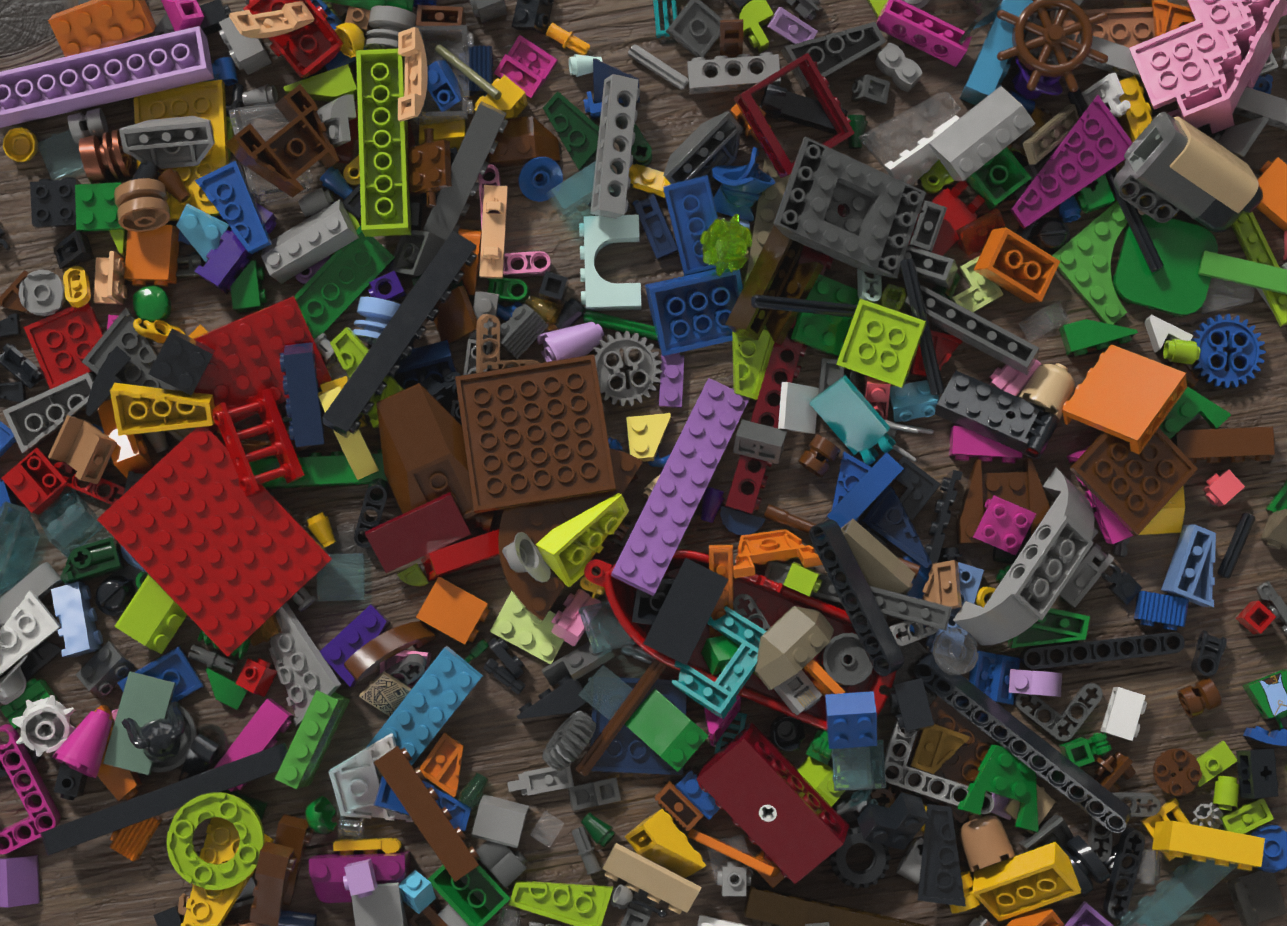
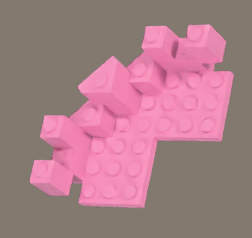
M1187 0L1195 19L1194 22L1129 48L1153 109L1155 110L1177 101L1178 109L1167 114L1173 118L1179 116L1195 128L1208 124L1211 133L1214 134L1234 126L1232 114L1245 88L1253 89L1273 50L1271 36L1280 18L1287 15V0Z

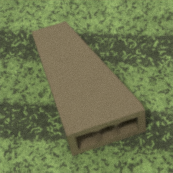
M854 519L841 527L868 585L904 595L909 592L913 586L911 582L915 575L909 567Z

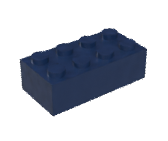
M313 342L285 345L284 353H280L281 372L286 371V375L283 376L284 395L289 394V398H286L287 417H292V421H289L290 440H295L296 447L324 444V426L321 402L318 397L319 387Z

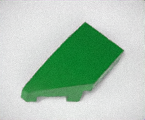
M207 667L206 673L215 699L237 710L248 690Z

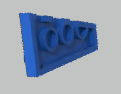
M382 776L374 806L410 816ZM422 781L427 789L432 787L440 798L436 801L441 809L443 807L447 808L453 817L450 823L454 829L459 826L462 832H464L471 808L436 789L430 783Z

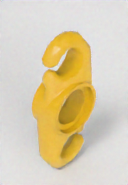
M140 318L133 322V327L137 333L157 343H165L171 329L186 335L179 327L170 325L162 320H156L154 323L147 320L143 321L147 329L139 325L142 323ZM156 328L161 330L165 335L159 333L156 330Z

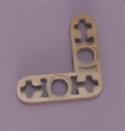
M483 314L478 318L476 327V373L483 372L487 367L500 370L505 369L509 364L518 367L520 364L525 366L540 363L533 359L500 360L499 319L491 314ZM488 319L490 322H493V326L489 327V334L493 335V338L483 337V334L488 335V328L484 327V323H487ZM490 341L494 347L493 351L490 354H485L483 352V345Z

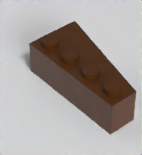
M1273 426L1180 430L1176 433L1177 447L1193 464H1197V460H1206L1207 463H1221V460L1245 462V459L1269 461L1275 455Z

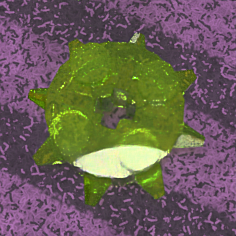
M735 214L730 221H726L725 218L715 219L708 230L703 231L700 238V243L703 244V262L716 266L717 276H721L726 269H729L731 273L733 270L737 271L746 263L748 258L744 256L747 246H752V235L749 228L739 223L738 214Z

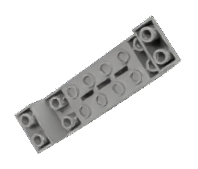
M1057 468L1053 470L1043 485L1056 499L984 608L965 601L953 619L956 624L982 646L1005 642L1030 628L1039 619L1043 620L1093 545L1091 541L1094 531L1093 508L1089 500Z

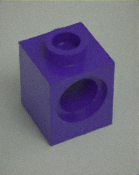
M395 271L369 282L372 287L368 290L371 297L394 301L406 295ZM384 284L392 286L391 292L387 295L380 293V288Z

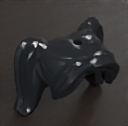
M173 701L168 706L167 719H156L142 727H139L137 722L131 718L122 721V725L127 730L131 743L136 748L143 749L145 756L154 763H161L166 758L175 757L180 751L181 743L179 736L184 733L185 723L179 711L180 705L177 701Z

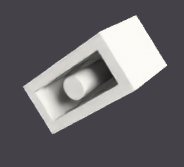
M1113 687L1100 732L1133 741V737H1137L1140 730V724H1138L1140 714L1143 715L1146 709L1145 695L1120 687Z

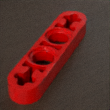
M65 462L54 464L57 470L66 467V472L74 474L72 479L63 476L68 481L66 486L111 505L118 500V498H115L116 492L120 495L124 494L125 487L104 478H100L98 484L89 482L87 487L81 488L78 485V478L75 477L74 468ZM103 484H108L111 488L110 494L106 497H102L99 494V488Z

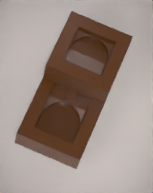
M743 19L720 20V56L737 58L738 55L743 54Z

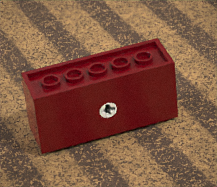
M750 723L704 763L696 779L700 788L715 799L716 805L731 816L733 823L737 827H741L747 833L749 840L753 844L758 845L764 851L766 858L774 862L780 868L782 875L786 879H790L794 884L844 844L849 825L753 723Z

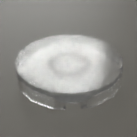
M951 628L942 631L936 637L933 644L935 662L941 670L950 675H961L972 670L978 661L979 653H977L976 647L978 646L974 637L962 628Z

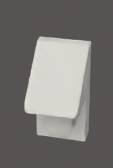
M1153 315L1146 318L1144 322L1155 353L1161 349L1165 339L1169 341L1172 339L1191 341L1193 337L1192 334Z

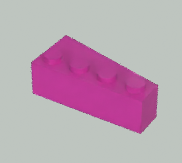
M1090 446L1067 455L1069 463H1075ZM1076 476L1077 481L1080 482L1083 487H1086L1083 484V482ZM1086 487L1087 491H1085L1084 496L1089 500L1092 508H1096L1094 517L1106 543L1115 544L1134 536Z

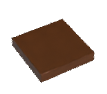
M459 286L452 290V294L446 303L441 302L437 308L439 313L434 319L441 341L448 340L449 345L475 332L477 327V319L465 287Z

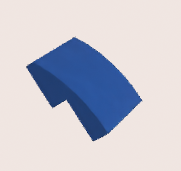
M974 650L969 682L995 702L1013 705L1015 693H1009L1010 669L1019 670L1020 658Z

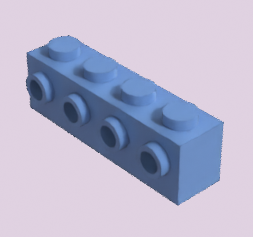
M958 562L962 606L965 601L974 604L984 570ZM961 608L952 609L946 631L938 629L935 634L927 637L926 646L929 647L928 652L952 660H958L966 632L953 619Z

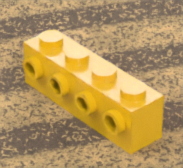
M1136 76L1119 81L1124 91L1119 100L1120 102L1128 100L1131 107L1127 109L1126 114L1118 118L1123 130L1132 142L1138 138L1152 121L1151 106L1148 102H1145L1143 85L1140 81H1137Z

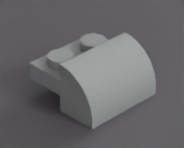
M344 95L320 107L317 111L321 122L326 127L325 132L331 145L333 144L334 148L351 141L348 121L356 118L354 95Z

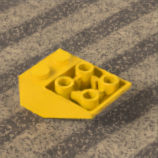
M663 809L643 820L624 836L637 854L683 878H687L706 866L700 853L693 849L688 842L687 836L679 831L673 823L672 817Z

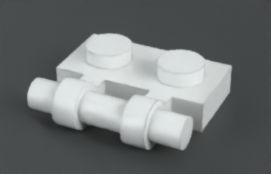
M1116 73L1108 74L1082 92L1088 106L1099 95L1105 105L1109 104L1110 112L1114 117L1123 116L1126 114L1127 109L1131 107L1128 100L1123 102L1119 100L1124 91Z

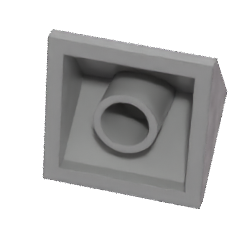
M484 794L479 803L472 837L518 848L529 806Z

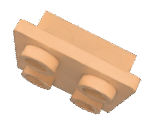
M115 251L109 252V258L96 257L95 304L123 305L124 298H127V286L124 285L125 259Z

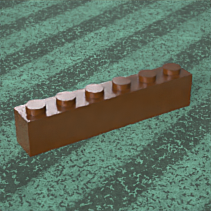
M396 746L376 760L374 764L456 882L479 866L477 860L480 857L473 847L467 848L463 842L466 836L458 826L454 829L450 823L453 817L447 808L443 807L441 809L436 801L440 798L432 787L426 788L422 782L426 778L419 767L414 769L409 761L412 760V757L406 748L400 749L399 746Z

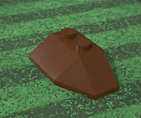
M533 116L506 119L508 123L503 133L498 132L495 138L498 141V145L494 153H488L485 160L496 168L522 166L537 157H548L555 162H560L558 138Z

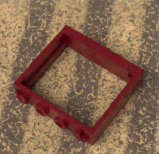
M809 53L797 58L734 97L780 178L791 174L795 161L791 163L752 95L798 66L838 133L822 145L832 148L854 134L849 124L851 122L850 119L843 114L840 101L832 95L829 89V82L825 77L821 76L817 69V62H813Z

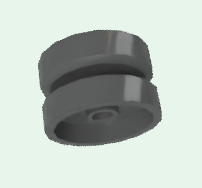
M842 633L831 638L830 643L818 655V664L840 687H850L863 682L873 670V666L858 635L854 633ZM846 656H848L850 659V661L847 662L848 664L844 663L843 658Z

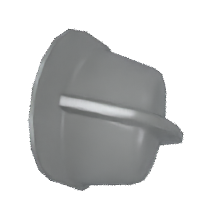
M524 532L517 533L514 542L502 550L510 568L517 573L528 572L536 581L541 583L547 582L551 575L550 567L545 563L538 548L533 544L528 535Z
M28 655L24 656L6 675L0 678V702L7 705L23 694L26 688V679L20 665Z

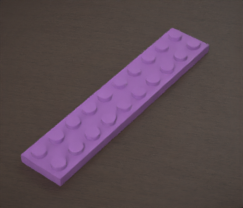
M708 378L611 573L612 577L652 596L655 595L750 398L735 394L733 389Z

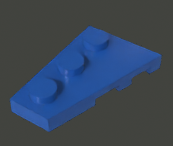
M846 452L842 454L832 509L872 468Z

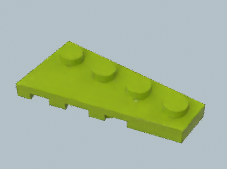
M346 327L330 342L343 370H346L350 378L369 349L349 327ZM392 376L386 382L388 386L381 396L377 395L373 400V403H375L374 407L368 414L374 428L379 426L376 402L404 390Z

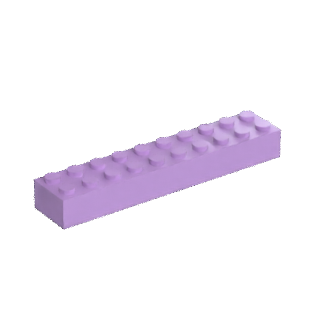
M200 26L2 71L0 72V128L212 80L214 75L207 37Z

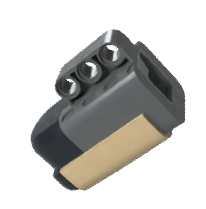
M1166 112L1159 113L1131 144L1124 155L1125 165L1114 177V185L1120 197L1157 222H1168L1179 210H1182L1209 230L1217 233H1222L1229 229L1244 211L1251 213L1263 199L1262 188L1246 162L1179 116L1173 118Z

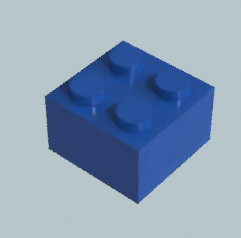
M874 691L826 694V723L829 749L877 746V712Z

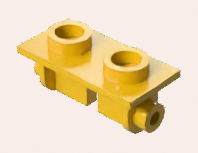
M585 576L580 581V585L584 590L593 592L592 598H598L599 595H603L605 592L604 587L590 582Z

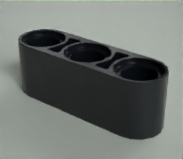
M380 478L373 479L370 482L356 526L354 541L361 548H367L371 545L367 538L362 537L360 532L368 531L380 524L389 493L388 483ZM379 488L384 494L380 496L375 495L372 489ZM372 509L377 513V516L371 517L366 511Z

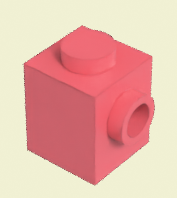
M1228 469L1220 475L1217 473L1212 475L1206 481L1208 485L1203 491L1206 493V499L1212 505L1220 507L1230 501L1245 486Z

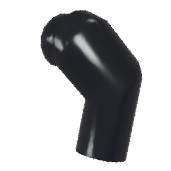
M241 84L233 85L231 105L226 104L227 117H236L243 103L242 94L245 89Z

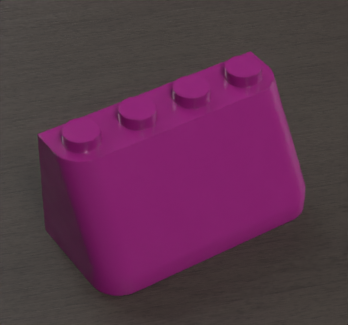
M410 851L391 852V854L378 852L377 854L315 855L309 859V874L316 896L324 903L352 902L350 890L346 891L343 882V876H346L344 867L347 864L367 859L372 860L377 884L397 882L400 884L411 874Z

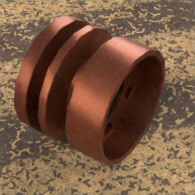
M119 129L113 130L112 135L108 132L103 133V144H101L96 135L79 139L82 164L91 184L108 182L109 171H111L116 180L121 179L122 174L125 178L133 175L132 156L123 151Z

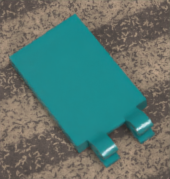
M846 375L813 398L809 403L854 455L858 452L861 453L863 461L868 466L875 462V458L879 455L872 448L875 444L878 443L884 453L893 449L892 446L896 444L895 440L887 433L890 426Z

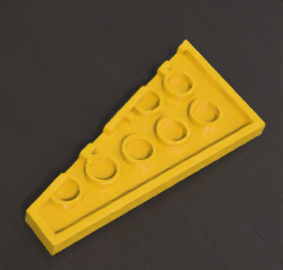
M219 817L211 818L206 830L207 836L204 847L201 849L199 857L211 864L226 863L238 851L240 843L239 834L233 823ZM264 834L265 843L266 841L273 843L274 839ZM255 870L245 880L227 889L207 890L192 884L191 895L187 900V909L181 926H221Z

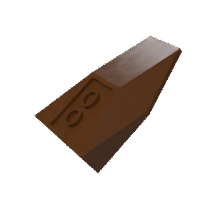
M420 383L377 401L384 473L402 513L404 514L451 492L464 519L478 514L474 512L462 425Z

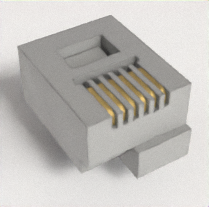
M802 669L773 688L791 712L796 715L803 710L807 711L822 696Z

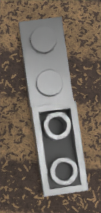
M482 291L475 292L473 311L477 320L483 314H491L497 317L499 294ZM489 319L487 323H484V327L488 328V335L483 334V337L493 338V335L489 334V327L493 326V322H490ZM476 331L471 333L468 338L463 375L476 373ZM488 341L483 345V352L485 354L492 352V342ZM489 367L483 370V372L489 371Z

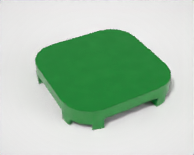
M1147 214L1140 215L1164 267L1157 272H1151L1128 225L1115 275L1112 276L1116 293L1121 298V301L1127 304L1133 303L1172 314L1173 317L1182 318L1193 314L1202 307L1207 296L1211 277L1199 275L1198 272L1204 251L1218 253V244L1215 237L1209 230L1201 226L1176 219L1160 223Z

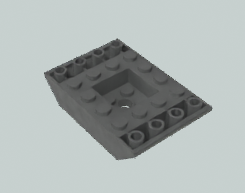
M804 137L773 225L785 237L859 270L897 278L901 267L900 262L903 260L926 192ZM839 205H843L846 208L845 217H841L838 214L837 208Z

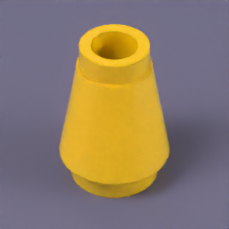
M323 512L306 520L309 524L307 527L322 544L323 548L336 542L329 518Z

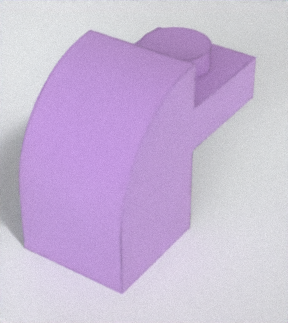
M1010 669L1009 693L1061 697L1062 673Z

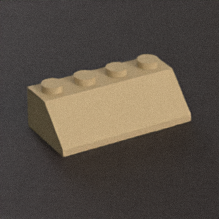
M617 843L614 844L602 868L606 871V877L616 882L621 878L627 882L626 887L637 893L640 889L648 892L647 898L658 904L661 900L669 903L668 909L679 915L682 911L688 913L702 888Z

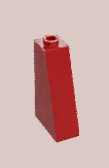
M499 529L429 552L421 559L428 581L499 556Z

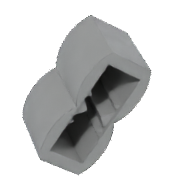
M888 43L878 53L875 60L878 69L883 74L892 77L895 85L905 92H909L921 78L922 70L918 64L906 58L903 51L893 43Z

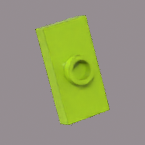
M1221 741L1197 758L1202 772V777L1197 787H1201L1237 762L1236 757L1225 741Z

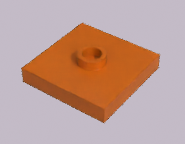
M814 659L802 669L824 697L826 694L845 693Z

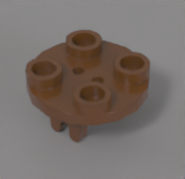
M1181 748L1168 749L1162 752L1155 760L1153 766V778L1157 786L1165 793L1173 796L1185 795L1193 791L1202 777L1200 765L1196 757L1189 751Z

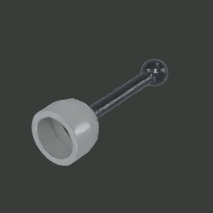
M620 884L614 892L613 902L625 906L632 902L658 913L661 918L667 915L665 908L659 909L633 898L632 891L626 886Z

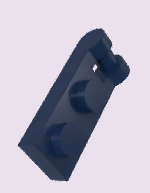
M654 194L647 195V198L641 201L638 199L632 201L634 210L639 215L640 223L656 260L677 252V246ZM651 206L653 211L645 214L643 209Z

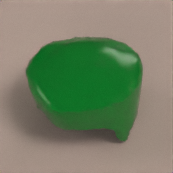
M151 285L143 287L134 293L133 308L139 318L154 323L156 320L164 321L170 316L171 301L162 288Z

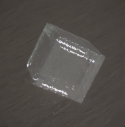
M545 810L530 836L550 848L562 829L564 822Z

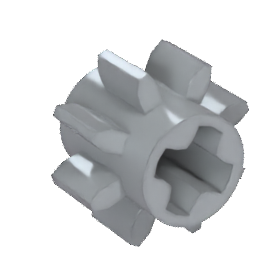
M1212 802L1209 805L1200 804L1193 811L1196 818L1192 821L1195 825L1218 829L1220 825H1223L1220 819L1223 813Z

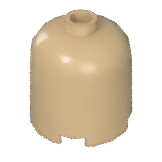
M1059 363L1055 365L1043 364L1036 369L1020 393L1019 398L1045 408V412L1053 413L1060 419L1063 414L1062 407L1064 403L1070 400L1074 392L1075 382L1064 365Z

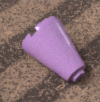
M588 322L542 333L537 337L538 345L543 344L544 350L541 351L545 362L586 356L593 350V347H597L600 344L599 340H603L604 332L599 324Z

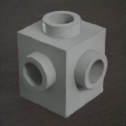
M727 861V865H722V871H717V885H721L722 896H746V886H751V871H746L747 867L741 866V862ZM732 875L738 876L735 882L730 881Z

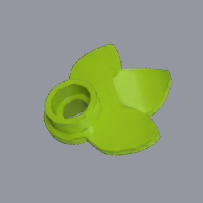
M940 160L919 178L922 188L929 194H935L944 185L954 182Z

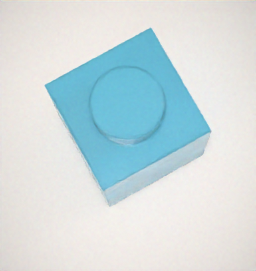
M416 870L399 884L403 902L418 914L436 899L431 882Z

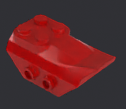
M250 0L243 10H249L252 15L282 10L283 6L287 3L303 1L315 18L313 22L297 30L279 36L268 37L272 43L269 46L277 57L282 55L301 78L308 77L319 71L341 50L344 43L326 20L328 15L321 6L316 8L311 2L312 0Z

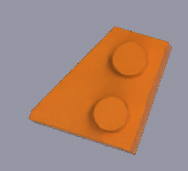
M444 732L419 769L425 778L452 797H455L458 790L464 745Z

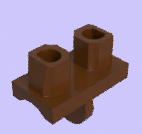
M1117 752L1113 757L1109 755L1105 761L1100 757L1095 760L1099 767L1094 772L1096 774L1094 780L1110 792L1120 791L1121 787L1116 783L1120 776L1128 780L1136 773L1131 765L1133 761L1120 752Z

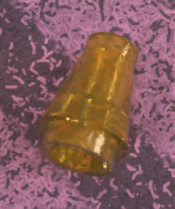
M530 295L525 302L546 323L553 324L559 316L560 308L554 302L540 299L533 295Z

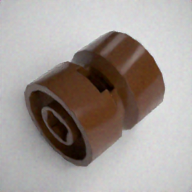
M816 434L809 444L810 450H805L798 462L813 474L823 478L830 468L828 463L834 462L841 450L826 438ZM816 456L821 457V460H817Z
M1209 677L1195 682V687L1189 685L1177 690L1181 706L1190 718L1204 713L1205 708L1211 710L1222 705L1219 691Z

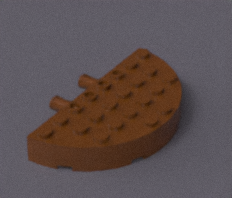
M609 448L616 491L503 510L498 542L500 563L505 579L522 606L541 622L565 587L564 582L551 568L550 579L543 583L536 581L528 572L517 573L513 571L502 553L503 548L514 542L515 536L519 532L527 534L536 546L554 528L617 493L623 495L643 463L642 460L625 452ZM620 524L612 535L622 540L629 527ZM598 567L593 568V569L596 570L597 572L601 573V569H600V568H598ZM592 570V574L594 576L599 575L597 572Z

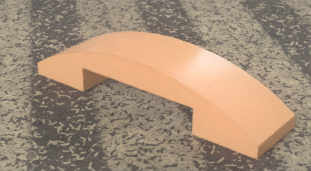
M303 1L287 3L283 6L282 10L252 15L249 10L229 14L239 33L248 38L279 36L304 27L315 19Z
M417 27L398 33V55L405 57L404 97L398 98V121L400 122L419 116L427 92V58L424 43Z

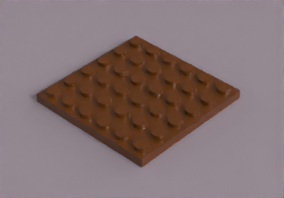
M595 355L455 377L475 513L616 491Z

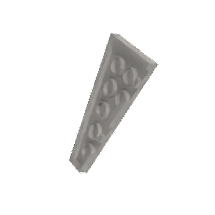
M286 602L264 623L262 631L264 637L268 636L272 647L269 648L273 663L280 683L285 684L289 696L286 698L288 706L293 707L296 718H293L295 726H299L316 690L331 696L341 686V683Z

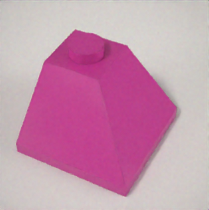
M739 695L736 696L737 701L724 719H721L704 707L711 746H715L740 712L741 697Z

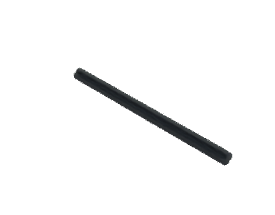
M1078 88L1076 92L1069 91L1068 98L1071 104H1075L1080 118L1088 108V105L1081 90ZM1116 166L1105 173L1151 272H1157L1164 267V264L1137 208L1122 199L1114 185V177L1119 172Z

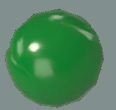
M320 796L307 806L305 814L309 827L318 834L328 835L332 833L337 823H332V818L336 811L331 802L326 797Z

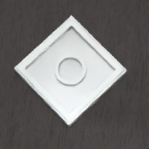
M782 382L778 429L815 434L817 412L809 403L818 395L819 388Z

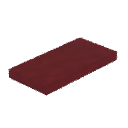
M451 492L365 531V535L386 573L471 534Z

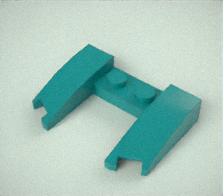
M727 606L724 607L726 615L715 621L710 616L707 622L708 625L740 646L719 677L714 682L689 665L675 661V667L680 668L679 681L672 680V684L721 719L726 717L737 701L736 696L754 672L757 664L760 637L766 632V630Z

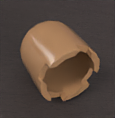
M973 814L968 816L969 821L960 828V840L971 872L1007 860L1006 854L1008 858L1016 856L1005 829L996 816Z

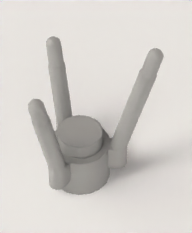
M885 420L890 426L887 433L893 439H895L898 430L912 433H934L931 429ZM896 444L892 446L901 455L913 462L917 461L915 457Z

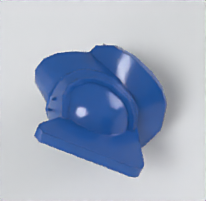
M753 147L751 160L747 165H721L712 169L713 177L722 183L713 198L716 212L749 222L754 221L755 216L751 206L756 203V200L758 201L762 191L776 183L771 176L759 169V163H756V158L759 154L758 148Z

